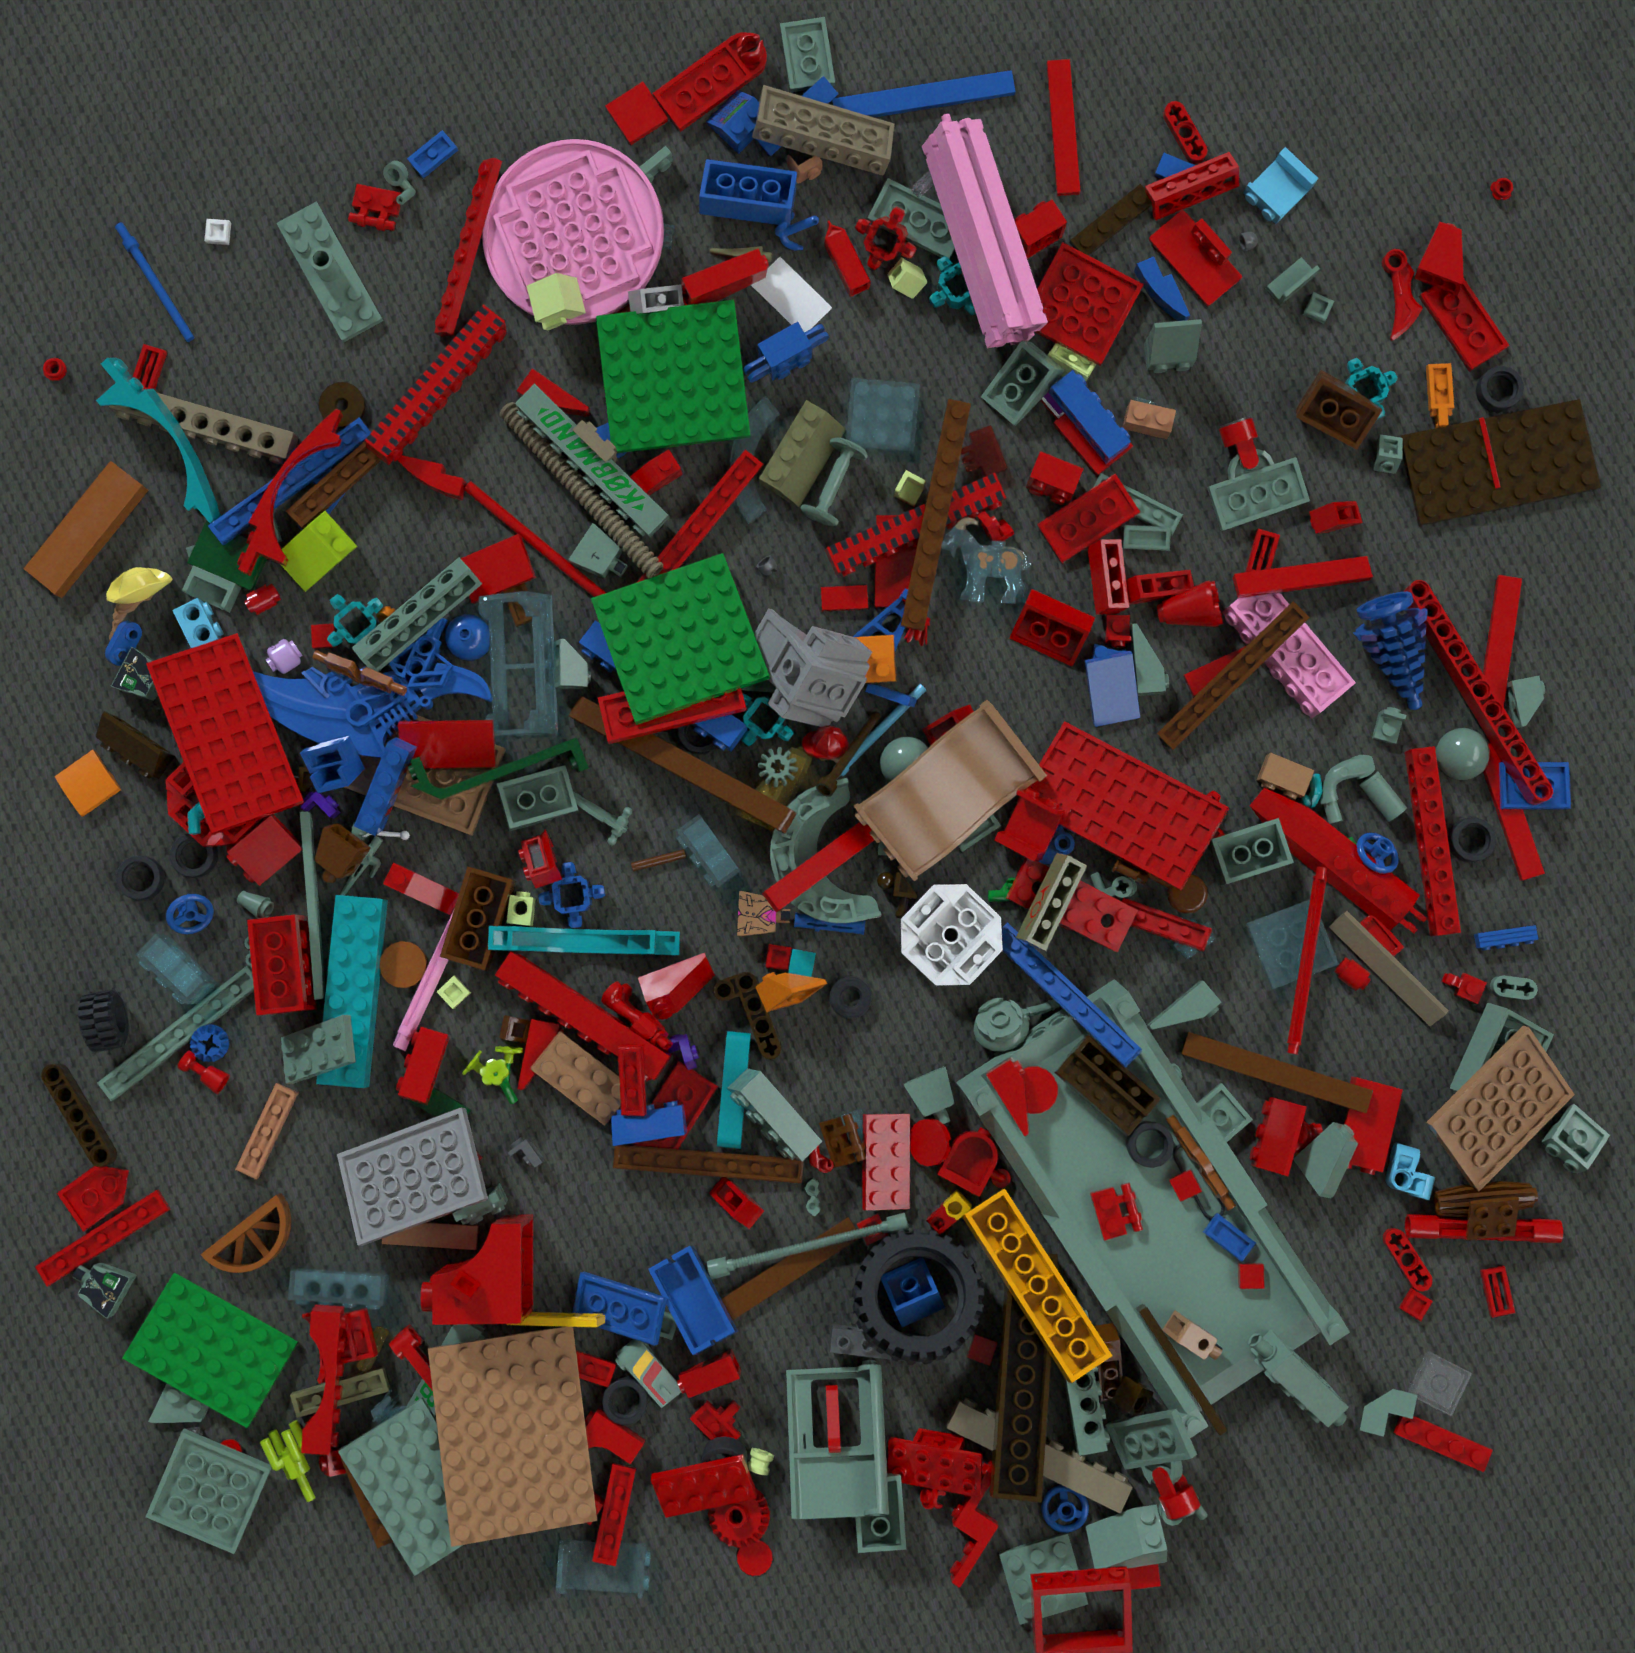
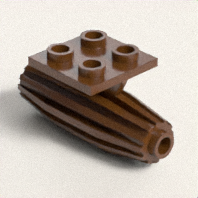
M1509 1181L1488 1182L1479 1192L1470 1184H1462L1435 1191L1433 1194L1434 1209L1437 1215L1468 1218L1467 1240L1515 1236L1518 1211L1533 1207L1535 1202L1538 1201L1537 1190L1535 1187L1532 1188L1530 1183Z

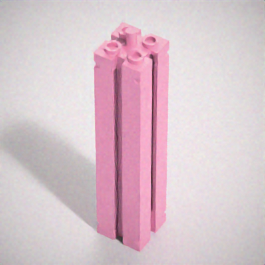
M944 114L941 117L942 122L938 124L934 133L929 135L926 142L922 145L924 155L927 156L928 168L982 333L985 335L987 348L1004 346L1006 343L1015 345L1021 341H1029L1035 335L1034 331L1042 329L1048 321L1043 313V306L986 133L983 132L981 119L971 120L970 118H965L957 122L952 121L950 114Z

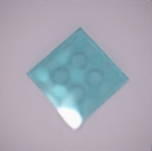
M851 378L846 440L861 446L863 449L914 454L920 384Z
M1310 899L1246 923L1271 989L1281 987L1298 979ZM1321 919L1312 974L1339 965Z

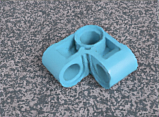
M1395 1143L1391 1150L1390 1162L1386 1173L1387 1185L1392 1189L1408 1193L1411 1196L1430 1200L1435 1177L1415 1172L1420 1158V1150ZM1401 1173L1403 1182L1398 1186L1395 1183V1176Z

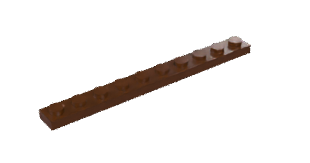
M953 399L947 400L900 627L924 631L971 403Z

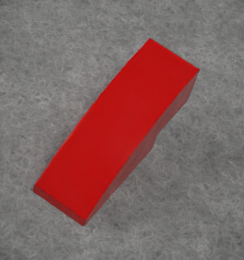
M403 455L398 459V462L422 484L445 496L463 500L464 488L466 486L465 480L461 477L445 474L446 468L443 464Z

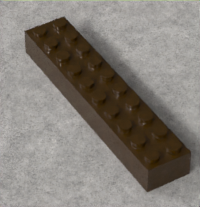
M1047 1253L1057 1269L1058 1254ZM1006 1285L1004 1286L990 1496L998 1499L1042 1503L1051 1355Z

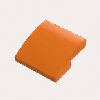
M91 750L55 776L60 787L82 817L121 790L112 773L106 769L100 756L94 750Z

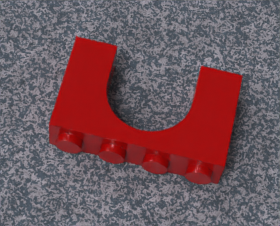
M600 1408L595 1413L590 1411L585 1418L588 1449L603 1447L629 1464L632 1463L644 1445L645 1439L625 1425L616 1424L611 1421ZM594 1492L597 1515L603 1507L605 1499Z

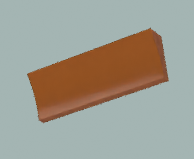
M110 461L23 569L53 594L63 598L149 490Z

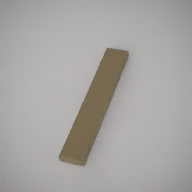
M1348 911L1344 912L1330 924L1329 928L1429 1026L1447 1014L1449 1010Z

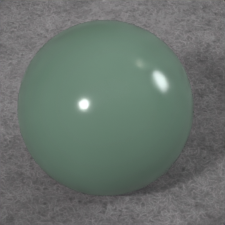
M1469 728L1453 729L1447 732L1437 744V764L1441 771L1450 778L1457 780L1472 779L1482 773L1489 762L1490 750L1488 743L1475 730Z
M900 737L891 741L883 750L880 759V767L885 779L891 782L926 751L928 747L922 741L913 737Z

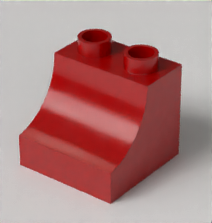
M533 1214L502 1216L491 1224L488 1237L475 1257L457 1263H448L431 1276L430 1282L422 1283L421 1309L422 1312H432V1325L521 1324L534 1310ZM459 1271L480 1283L475 1294L463 1306L459 1305L461 1300L454 1296L451 1299L448 1298V1292L446 1291Z

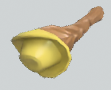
M135 567L123 572L111 583L106 597L107 601L116 603V607L113 613L114 621L112 622L113 628L109 635L110 640L127 613L134 611L141 602L150 600L155 593L173 580L169 574L158 569Z

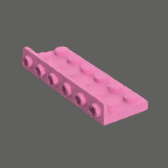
M1280 593L1238 598L1222 613L1227 623L1234 626L1239 632L1241 639L1246 644H1249L1289 603ZM1306 623L1264 662L1270 669L1271 675L1282 683L1287 694L1299 703L1302 712L1309 715L1310 718L1321 713L1356 683Z

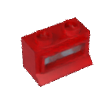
M546 829L541 835L521 841L522 849L518 851L522 863L527 864V867L523 868L527 881L532 880L535 888H539L562 880V876L556 866L557 859L552 849L553 843Z

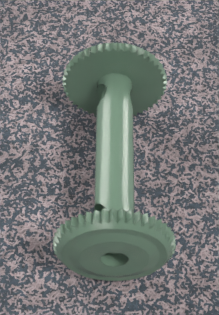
M838 437L831 439L830 444L841 452L840 457L833 466L819 498L818 506L816 508L810 505L801 506V511L805 516L826 526H836L839 522L837 518L828 513V508L832 505L849 467L850 458L865 460L868 457L865 449L861 446Z

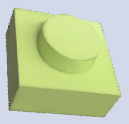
M453 976L437 991L452 1009H455L471 994L456 976Z

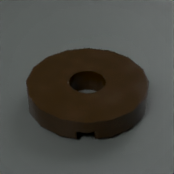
M336 382L329 385L322 392L319 399V411L323 419L337 409L336 405L340 400H347L348 407L346 410L341 411L343 417L338 428L343 429L359 417L360 419L363 418L366 401L361 391L354 385L347 382Z

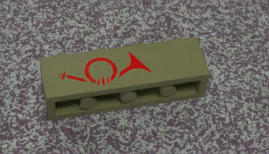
M1056 853L1016 936L1017 939L1034 948L1047 950L1087 865L1068 855Z

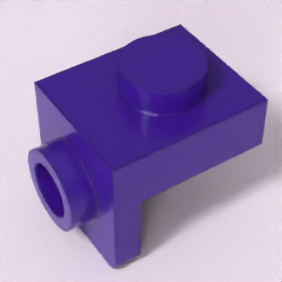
M317 791L309 793L303 799L304 804L301 805L304 811L309 812L317 804L333 819L341 813L337 809L339 804L330 795L326 797L323 793H317Z
M687 1034L671 1036L669 1040L673 1045L668 1049V1052L681 1050L687 1069L697 1068L695 1059L699 1058L698 1051L695 1045L691 1046Z

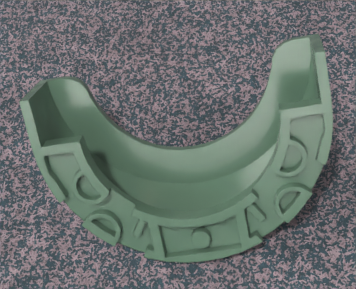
M847 778L837 780V789L831 797L820 794L815 786L797 796L787 806L797 814L786 834L774 829L771 839L770 859L777 882L817 853L818 837L823 825L832 814L846 806L850 800ZM826 876L791 902L803 913L830 923H852L881 917V912L873 897L845 892L830 882Z

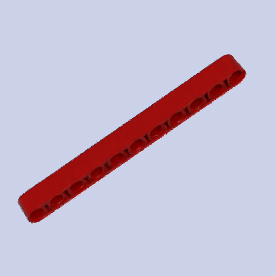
M1423 580L1412 582L1404 590V592H1411L1413 596V603L1408 608H1427L1432 612V617L1427 616V620L1423 622L1426 624L1425 636L1525 800L1532 805H1538L1549 800L1553 795L1552 785L1430 586ZM1412 589L1418 590L1420 597L1415 596ZM1437 628L1444 631V637L1438 635ZM1449 648L1456 651V657L1449 653ZM1461 668H1465L1468 671V677L1462 674ZM1473 688L1479 689L1481 697L1474 694ZM1486 708L1492 710L1493 717L1486 714ZM1498 727L1505 731V737L1499 735ZM1510 748H1514L1517 751V757L1511 754ZM1523 768L1528 769L1530 773L1529 778L1523 774ZM1535 788L1541 790L1542 798L1536 795Z

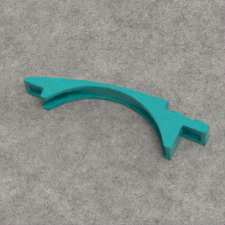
M106 358L101 365L116 383L96 401L100 406L121 405L140 410L157 420L170 433L180 449L186 467L187 491L183 506L188 511L192 508L198 509L209 523L214 522L221 517L216 499L200 460L180 424L154 389L143 390L142 383L130 375L127 371V365L121 359Z
M489 926L488 950L679 955L680 932Z

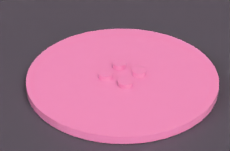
M580 139L560 140L542 145L526 153L501 176L495 185L482 231L483 249L489 270L500 289L518 307L533 316L527 285L555 273L577 277L586 313L573 319L566 318L567 323L565 324H586L596 322V316L617 313L629 304L628 291L644 289L656 270L661 256L664 239V221L659 199L653 186L643 171L629 157L599 142Z

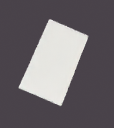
M781 257L768 268L766 278L751 285L791 325L799 322L804 332L810 330L832 309Z

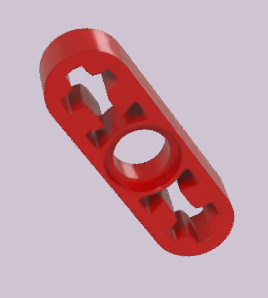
M1178 101L1168 103L1163 113L1166 124L1188 162L1192 164L1201 163L1207 154L1206 144L1184 105ZM1171 109L1179 111L1177 118L1175 115H1169ZM1181 128H1188L1191 131V136L1183 138L1180 136L1179 130ZM1194 139H1195V141H1194V143H1193V146H1194L1195 150H1201L1199 157H1198L1197 154H1194V155L1191 154L1192 151H1193V147H1192V145H1191V142H1192Z
M1396 1228L1387 1229L1383 1234V1243L1410 1286L1418 1291L1428 1290L1433 1282L1432 1276L1404 1232ZM1390 1235H1399L1398 1243L1402 1247L1406 1245L1407 1248L1399 1250L1396 1244L1389 1242L1392 1239ZM1405 1253H1411L1413 1256V1263L1410 1266H1404L1401 1262V1258ZM1416 1269L1419 1275L1425 1276L1426 1278L1423 1279L1424 1285L1416 1284L1417 1276L1413 1272L1409 1274L1408 1271Z
M826 1385L829 1453H841L838 1385Z

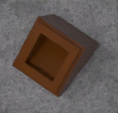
M504 1015L499 1037L504 1040L527 1043L531 1020Z

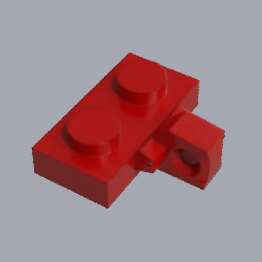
M707 1400L690 1417V1420L710 1440L724 1436L737 1440L741 1435L732 1425L736 1421L732 1416L740 1408L734 1400L725 1409L721 1405L716 1409Z

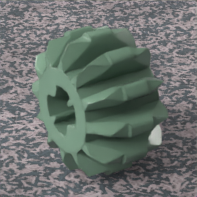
M778 747L777 755H774L773 750L769 749L771 757L768 758L762 754L761 758L766 763H758V768L766 769L760 772L759 776L769 775L765 780V784L768 785L774 779V788L778 787V780H781L785 787L787 786L786 777L792 781L795 779L789 772H797L798 768L789 765L796 763L797 760L796 758L787 760L791 754L789 750L782 756L781 747ZM775 762H781V766L785 767L783 771L780 770V773H775V770L771 768L772 765H776Z

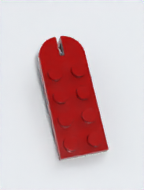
M737 33L653 92L655 100L680 132L764 71L767 64V53L763 40L760 41V36L755 33Z

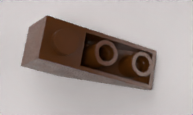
M1113 1323L1094 1326L1113 1355L1097 1366V1380L1100 1382L1102 1395H1100L1101 1401L1112 1400L1123 1381L1120 1339Z

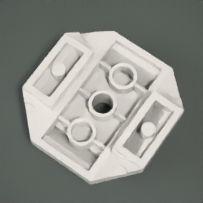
M967 884L933 885L901 918V953L934 985H970L1003 950L1001 917ZM949 928L957 932V938L954 942H949L944 937L945 931Z

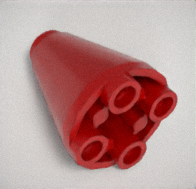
M1205 581L1162 601V604H1157L1160 623L1166 622V624L1204 627H1217L1223 624L1218 603L1220 602L1215 581Z

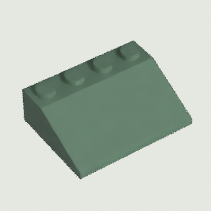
M1487 1003L1450 1089L1457 1092L1522 1026L1531 1029L1545 1051H1547L1554 1034L1507 1008Z

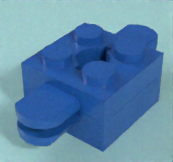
M796 322L757 344L759 358L743 368L745 375H749L747 377L749 382L753 383L769 374L772 381L776 378L781 380L790 374V370L796 367L800 369L808 365L812 358V349L826 342L830 337L827 332H823L825 330L824 326L819 324L804 332L799 322Z

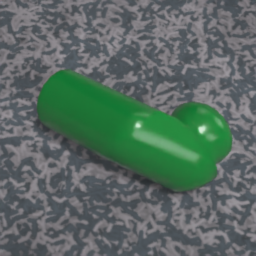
M1015 878L1007 879L1000 890H988V902L1010 901L1006 899V896Z

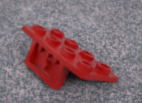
M1184 210L1177 213L1149 237L1151 244L1206 306L1213 304L1242 278V275L1228 260L1232 251L1202 218L1195 223Z
M919 1428L913 1441L894 1437L889 1438L888 1473L901 1475V1483L979 1498L982 1492L983 1455L981 1453L964 1451L965 1437L961 1435Z

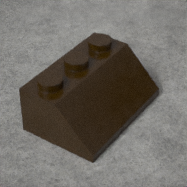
M105 711L101 715L96 733V738L102 741L100 746L111 753L114 750L121 755L119 757L120 760L130 766L134 763L140 768L138 772L148 779L151 777L159 779L175 755L120 717Z

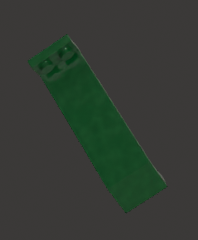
M576 737L446 788H437L430 783L420 757L410 760L412 765L408 766L412 779H418L419 783L411 785L412 788L444 800L566 752L571 754L567 758L572 770L576 769L579 773L589 767Z

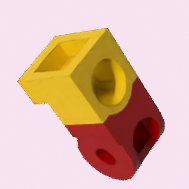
M956 1189L926 1221L940 1235L961 1218L962 1215L967 1213L971 1209L972 1204Z

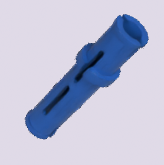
M795 912L794 927L815 929L816 932L828 930L864 935L865 920L852 923H830L815 919L807 914Z

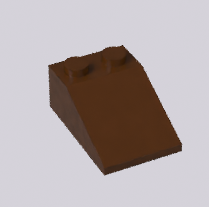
M1320 370L1297 406L1296 418L1357 450L1383 410L1341 380Z

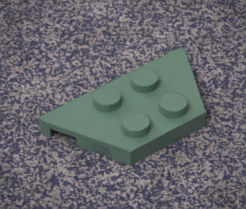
M166 1384L148 1422H201L209 1407Z

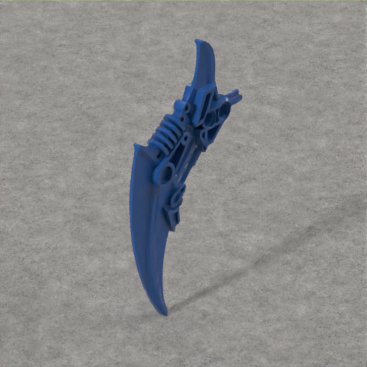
M441 618L428 629L427 634H422L416 642L409 645L387 664L391 666L393 671L383 674L391 677L395 683L406 686L407 692L404 696L393 691L390 694L373 686L362 684L351 687L350 684L353 680L346 675H338L335 672L323 674L313 667L302 672L307 679L278 678L253 671L268 712L273 719L290 730L317 743L350 736L358 755L381 758L385 750L386 737L388 734L390 736L393 735V728L398 732L397 725L399 721H411L409 716L416 720L418 716L415 712L422 707L425 710L431 709L433 707L432 700L439 696L460 693L479 697L489 702L493 700L490 688L483 678L470 670L452 665L440 655L441 641L439 639L448 621L444 618ZM428 645L432 646V649L428 653H422L424 647ZM407 659L405 666L400 665L401 661ZM439 659V660L442 661L444 664H442V663H437V664H436V662H437V660ZM423 666L420 673L413 674L416 667ZM416 693H422L424 696L419 698Z

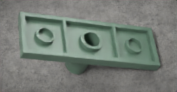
M317 201L276 223L343 343L383 321Z

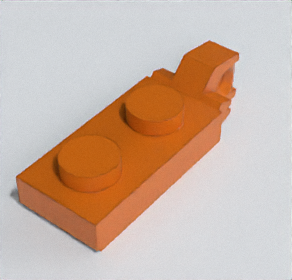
M1451 363L1428 364L1426 366L1430 417H1435V428L1446 427L1449 425L1448 416L1452 415V410L1454 409Z

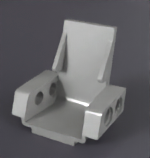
M768 608L754 633L770 675L768 680L776 687L768 704L782 718L820 727L828 726L832 721L838 722L840 717L847 715L867 681L865 675L870 667L867 661L872 651L855 637L814 626L811 627L806 635L780 617L773 609Z

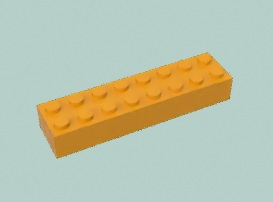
M1005 1188L962 1215L1068 1382L1073 1383L1113 1356Z

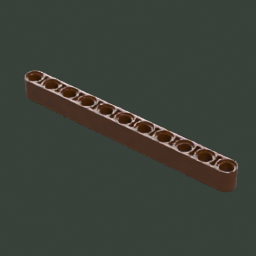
M579 696L568 716L607 737L600 706L583 696ZM653 734L616 742L786 834L797 814L790 808Z

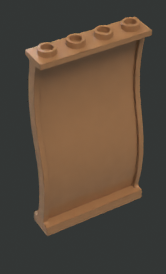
M988 700L984 701L979 705V709L964 718L934 742L891 782L861 804L857 803L854 805L858 811L855 815L863 826L868 824L871 827L870 835L877 843L880 841L886 846L883 849L891 860L897 859L900 863L897 868L905 878L910 875L916 881L918 875L949 854L994 812L1016 796L1017 790H1024L1035 781H1041L1047 776Z

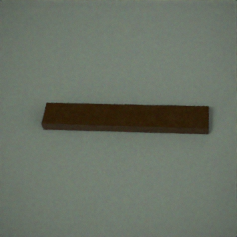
M1145 1304L1138 1306L1136 1310L1214 1430L1219 1435L1225 1433L1227 1428Z

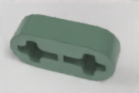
M1505 975L1496 976L1490 983L1492 993L1500 997L1530 1000L1536 996L1538 991L1536 983L1527 978ZM1503 979V983L1511 985V989H1503L1501 992V988L1497 987V983H1501ZM1525 983H1527V987L1531 988V991L1527 992L1524 996L1523 991L1516 989L1517 986H1525Z

